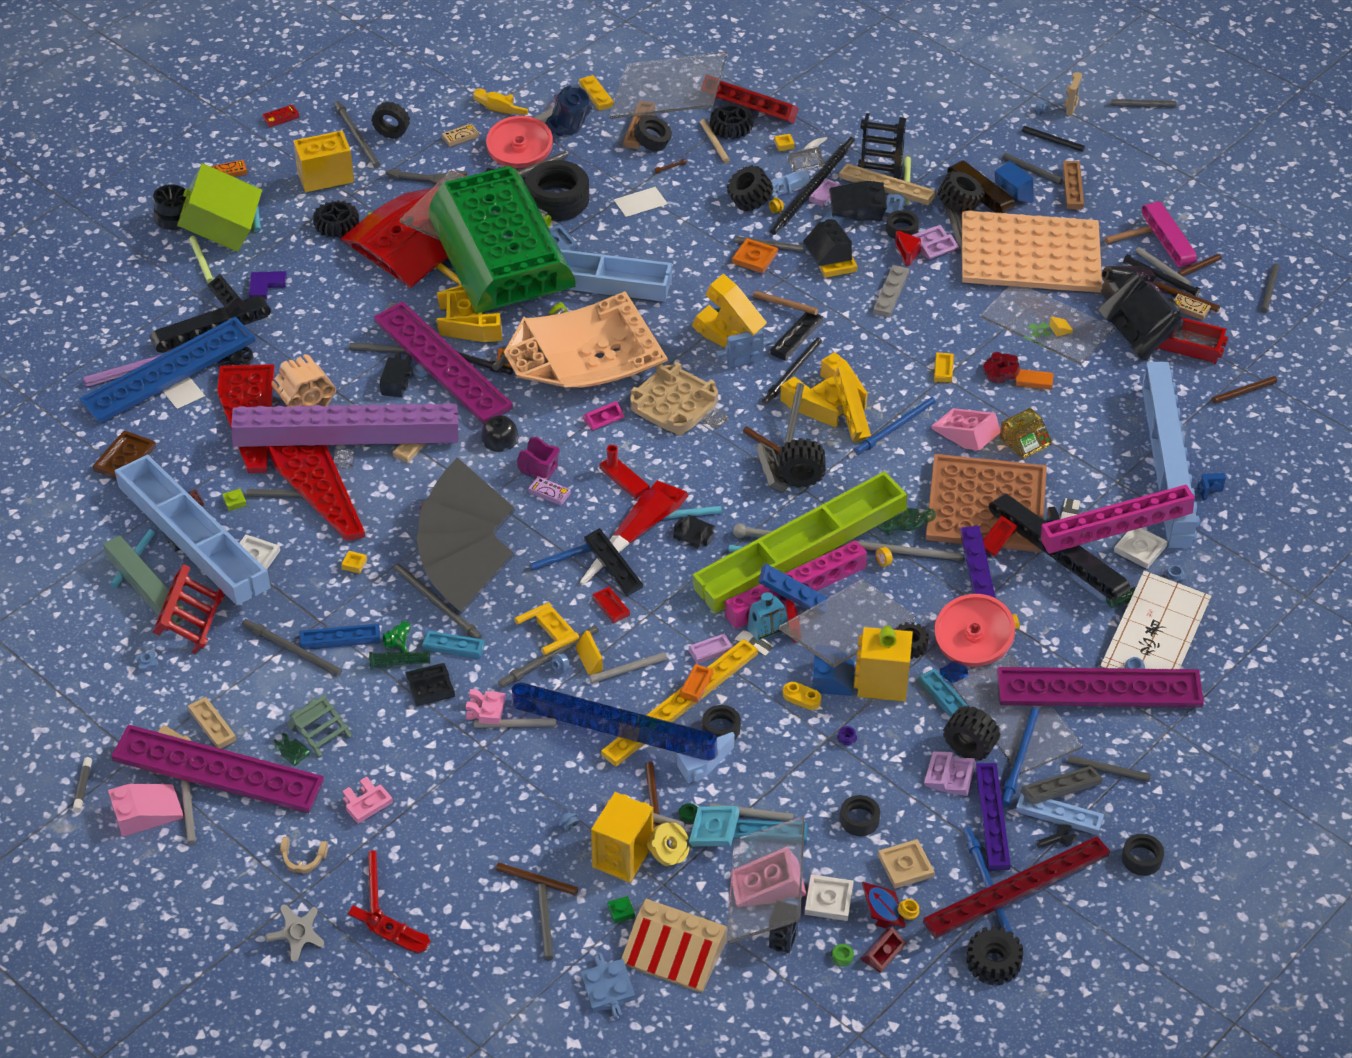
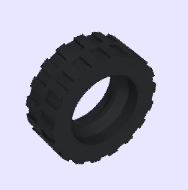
M385 102L378 105L371 119L375 130L380 135L390 139L402 137L410 124L408 112L394 102ZM389 115L394 117L398 121V125L388 124L383 119V116Z
M645 115L638 121L634 129V137L646 149L659 151L667 146L672 137V131L668 123L663 121V119L657 116ZM646 129L655 131L660 137L652 136Z

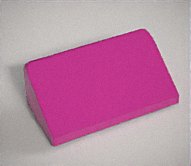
M615 401L584 414L582 418L593 431L623 419L624 414L618 402Z

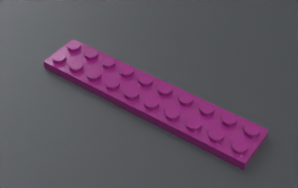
M403 301L374 316V322L483 425L489 418L502 415L513 409V403Z
M997 668L1000 705L1203 708L1204 705L1199 669Z
M129 724L111 756L112 761L308 814L324 782V776Z

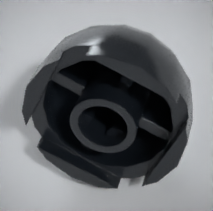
M493 416L482 427V441L484 446L491 451L502 452L503 449L508 447L512 449L518 442L517 426L506 416Z

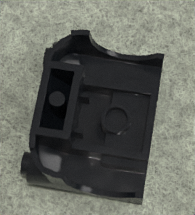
M1106 266L1101 273L1104 281L1101 293L1108 300L1136 272L1147 274L1150 278L1149 282L1155 284L1156 275L1149 266ZM1168 298L1169 301L1180 312L1181 308L1178 306L1173 298Z
M1136 272L1098 310L1131 344L1132 350L1139 358L1148 361L1153 351L1161 343L1171 337H1178L1182 333L1183 315L1155 284L1149 282L1150 278L1147 274Z

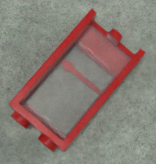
M1182 318V333L1178 337H1171L1165 340L1156 348V350L1160 348L1216 364L1218 358L1223 356L1224 348L1222 346L1226 347L1228 336H1225L1227 329Z

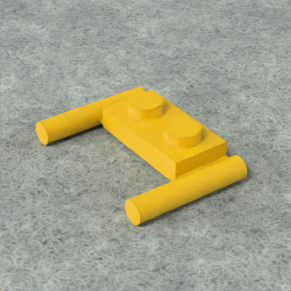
M550 602L514 618L515 623L518 625L536 617V621L555 641L541 648L543 655H547L579 639L578 633L574 632L557 611L552 608Z

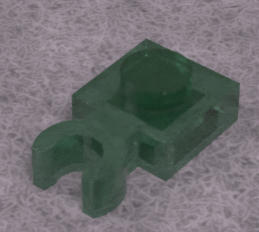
M285 733L281 734L283 742H278L276 739L273 740L274 747L280 750L281 756L293 766H296L310 755V750L296 738L292 742L289 741V736Z

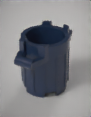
M569 85L558 93L552 115L545 122L552 134L556 133L558 136H563L564 134L572 135L581 130L585 118L593 109L589 105V95L581 87L573 88Z

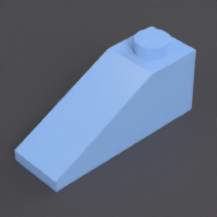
M733 732L677 753V767L688 784L707 777L734 748L735 734Z

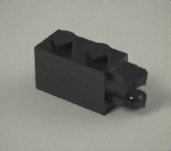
M396 353L394 358L388 357L380 379L381 395L403 397L404 391L408 390V379L412 378L413 368L410 367L412 363L411 355L407 354L405 359H401L400 353Z

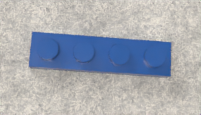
M768 564L762 566L759 578L761 585L820 617L826 615L828 597Z

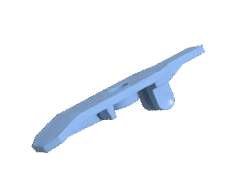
M801 170L772 180L773 193L769 197L771 199L777 198L781 194L807 186L810 182L809 173Z

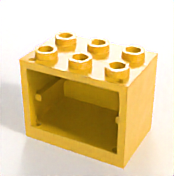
M343 130L293 140L297 173L305 192L354 182L351 150Z
M864 627L863 635H859L858 647L862 648H858L854 688L858 689L857 697L906 702L912 632L894 630L896 633V644L892 647H883L880 644L879 638L881 629Z
M614 792L591 828L592 868L631 883L650 852L647 842L650 840V835L653 831L652 806L645 802L634 800L628 795Z

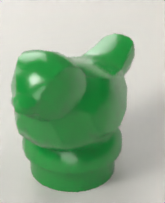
M402 620L401 624L394 626L392 631L389 630L382 634L386 649L396 647L404 655L409 654L406 648V640L411 626L408 622Z

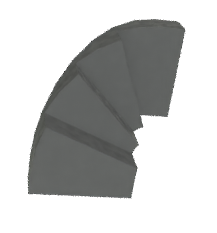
M457 457L438 479L428 499L423 500L416 539L424 571L432 584L451 605L463 614L515 556L495 535L516 510Z

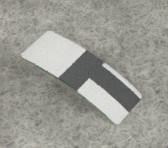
M1065 498L1061 519L1077 515L1080 501Z
M744 630L734 639L739 642L745 639L763 655H767L774 647L764 639L757 641L750 632Z

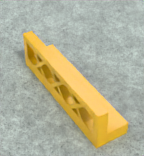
M839 366L833 377L852 442L862 441L871 436L853 371L845 372L844 367Z

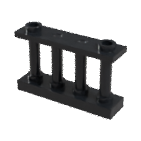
M866 113L865 119L861 120L860 129L863 130L861 159L858 161V167L889 171L893 174V178L900 179L903 164L906 118L900 117L898 124L890 125L869 122L870 113ZM868 129L891 131L897 134V137L893 139L868 135ZM867 142L893 145L896 149L893 152L868 149ZM866 156L891 158L894 164L866 162Z

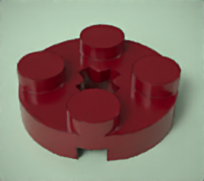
M994 352L983 365L984 374L987 379L994 383H1004L1005 379L1009 378L1012 380L1020 372L1018 357L1011 354Z

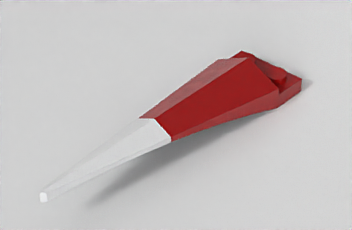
M657 480L649 490L644 491L611 537L610 542L618 552L622 551L653 525L676 511L687 499V491ZM596 558L581 579V586L603 567L598 558Z

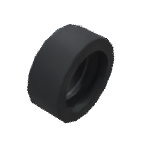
M897 210L888 215L886 232L893 239H896L897 231L909 235L918 233L919 218L916 214L907 210ZM906 223L909 224L910 227L901 228L895 226L894 224Z
M716 705L707 709L703 714L702 732L708 741L731 732L735 734L734 740L740 735L741 718L734 708L728 705ZM721 718L731 721L734 725L728 730L721 731L712 728L709 724L713 720Z
M855 795L847 798L842 803L840 810L841 826L846 832L855 836H867L875 832L880 821L881 811L879 805L874 799L864 795ZM854 809H863L870 812L873 817L867 822H856L848 817V813Z
M1136 834L1126 840L1122 852V862L1130 872L1148 876L1160 869L1164 858V847L1158 839L1148 834ZM1135 848H1145L1154 853L1156 858L1149 862H1143L1134 858L1130 852Z

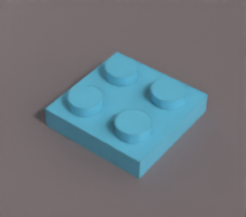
M737 806L698 807L689 840L691 846H731L740 813Z

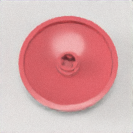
M529 116L508 117L496 123L489 130L486 138L487 151L494 161L503 166L527 168L543 161L550 154L553 147V137L549 127L539 119Z
M984 594L963 595L950 601L940 611L935 622V638L941 652L951 661L968 667L986 666L1001 659L1011 648L1015 637V624L1010 610L998 599Z

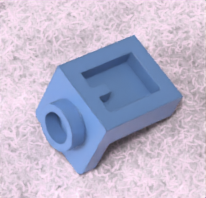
M888 194L886 200L887 209L884 215H889L894 211L902 210L903 207L905 208V198L900 194Z

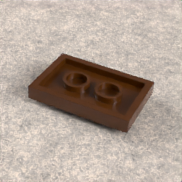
M124 430L93 465V470L117 480L116 469L143 456L150 455L156 448V442Z

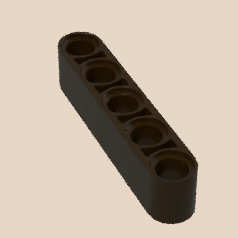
M964 160L948 167L947 173L959 171L975 178L984 189V196L980 202L995 213H1005L1015 207V201L1012 196Z

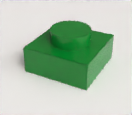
M628 896L607 902V907L614 924L635 918V912Z

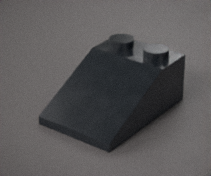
M867 180L829 189L833 216L874 221L882 220L887 209L883 182Z

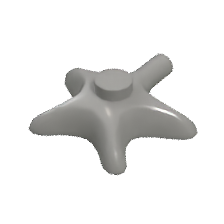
M282 905L280 910L285 920L284 928L277 932L265 934L267 943L286 940L290 945V958L293 962L299 959L301 949L306 942H311L319 947L324 946L323 939L312 928L313 921L317 915L316 907H312L305 916L298 917L287 905Z

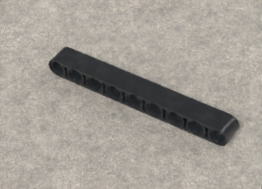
M1003 493L989 503V510L996 518L999 519L1002 515L1017 526L1015 531L1108 599L1116 601L1130 590V584L1126 578L1080 545L1048 554L1041 541L1042 524L1048 522L1010 495Z

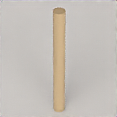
M702 119L700 124L723 162L725 164L729 163L730 159L706 120Z

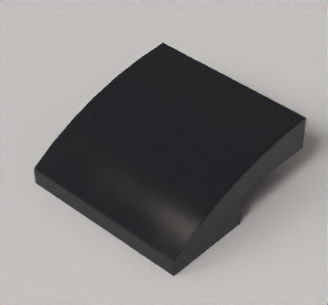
M445 663L405 672L416 706L455 697V691Z

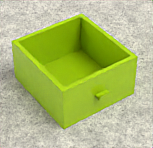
M202 163L189 189L186 188L183 196H186L177 226L239 252L251 230L262 189Z

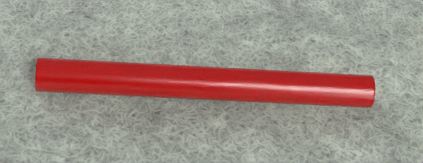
M371 850L368 852L370 912L374 913L376 909H379L377 852Z

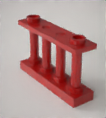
M183 564L174 576L152 633L160 636L164 630L168 631L169 629L194 642L191 653L196 654L208 642L206 635L217 606L221 604L225 594H223L220 588L215 592L190 579L188 575L190 567ZM183 586H188L212 598L210 605L185 594L184 590H182ZM181 600L205 612L204 621L178 608L177 601ZM176 615L200 627L199 634L196 635L173 623V620L170 619L171 616Z

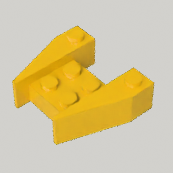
M722 274L710 284L706 293L710 301L721 308L719 313L708 305L696 315L692 327L705 338L725 348L727 337L749 332L754 336L767 322L741 289L725 274Z
M462 285L437 292L440 310L447 309L445 318H437L439 336L479 342L502 341L500 313H476Z
M834 352L821 360L820 376L825 380L811 389L804 384L799 413L836 428L838 427V416L844 412L833 376L839 366H843L845 372L853 370L846 360ZM853 371L862 406L865 410L868 393ZM795 376L781 384L780 401L791 409L797 383H802Z

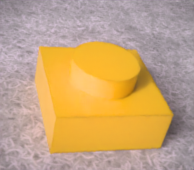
M791 134L774 136V142L778 151L795 149V143Z
M348 551L341 564L342 570L360 574L367 562V555Z

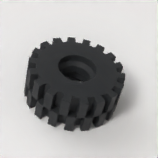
M991 926V930L988 931L987 927L982 928V933L978 930L975 932L974 937L970 938L966 964H968L969 971L973 970L972 975L975 978L980 976V981L983 983L985 980H989V985H993L994 981H998V985H1003L1004 980L1009 983L1012 977L1016 978L1018 976L1024 952L1023 945L1019 944L1020 939L1018 937L1013 938V932L1005 933V928L1001 927L999 931L996 930V926ZM998 953L1003 957V960L992 961L986 957V954Z

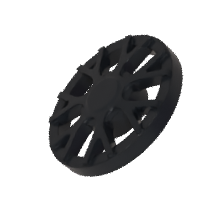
M244 347L240 349V352L237 351L229 355V357L221 359L220 363L221 366L250 365L254 355L249 347Z

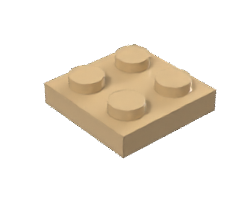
M918 839L878 851V857L894 889L934 877L935 872Z

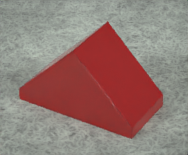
M897 231L895 246L906 267L910 266L920 253L921 238Z

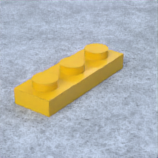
M594 75L579 79V85L587 92L590 100L599 111L614 107V101Z

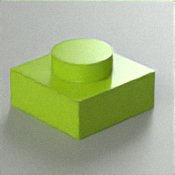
M241 488L222 494L228 511L247 506Z

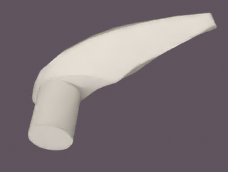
M827 137L811 141L806 145L804 151H808L812 157H815L818 152L814 148L826 141Z

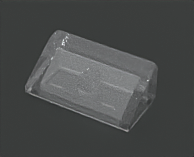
M819 147L788 154V164L793 172L814 169L825 164Z

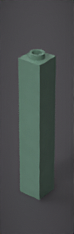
M120 535L104 543L106 558L159 617L169 591L167 587ZM177 601L178 608L184 610L182 604ZM176 615L170 618L177 625L184 621V619Z

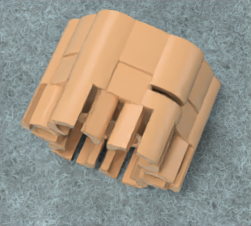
M303 355L307 363L300 356L296 359V363L293 360H289V362L284 361L280 365V374L274 378L277 383L272 381V387L287 407L297 405L328 406L336 392V387L309 355Z

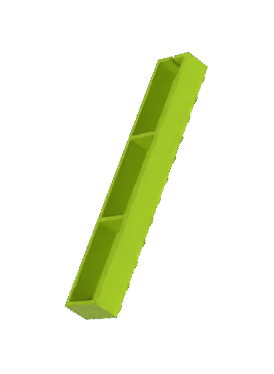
M883 471L692 574L694 590L716 614L725 609L726 600L761 585L759 578L763 565L768 564L783 573H787L817 559L907 510V494L886 471Z

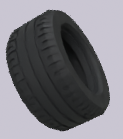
M564 160L546 161L535 166L526 176L525 184L542 215H550L551 221L574 218L581 214L589 204V178L587 173L577 164ZM551 188L569 189V191L562 193H551L545 190Z

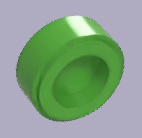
M838 944L833 948L832 961L836 965L845 967L853 962L854 951L849 945Z

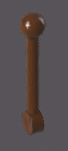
M682 159L680 162L673 163L661 168L656 167L655 173L659 174L663 170L681 164L686 165L687 161L686 159Z

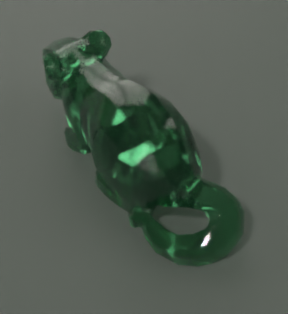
M907 508L903 513H899L876 527L885 531L887 535H891L894 530L914 531L919 529L923 522L933 521L936 518V511L934 509H927L923 513H919V510L916 508Z

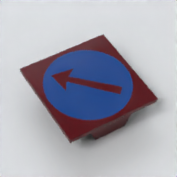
M862 882L871 918L877 920L875 926L888 929L896 925L905 928L904 919L898 912L899 901L896 891Z

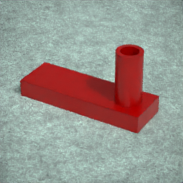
M608 445L607 459L599 463V469L636 500L642 496L645 490L650 489V485L618 459V447L616 445Z

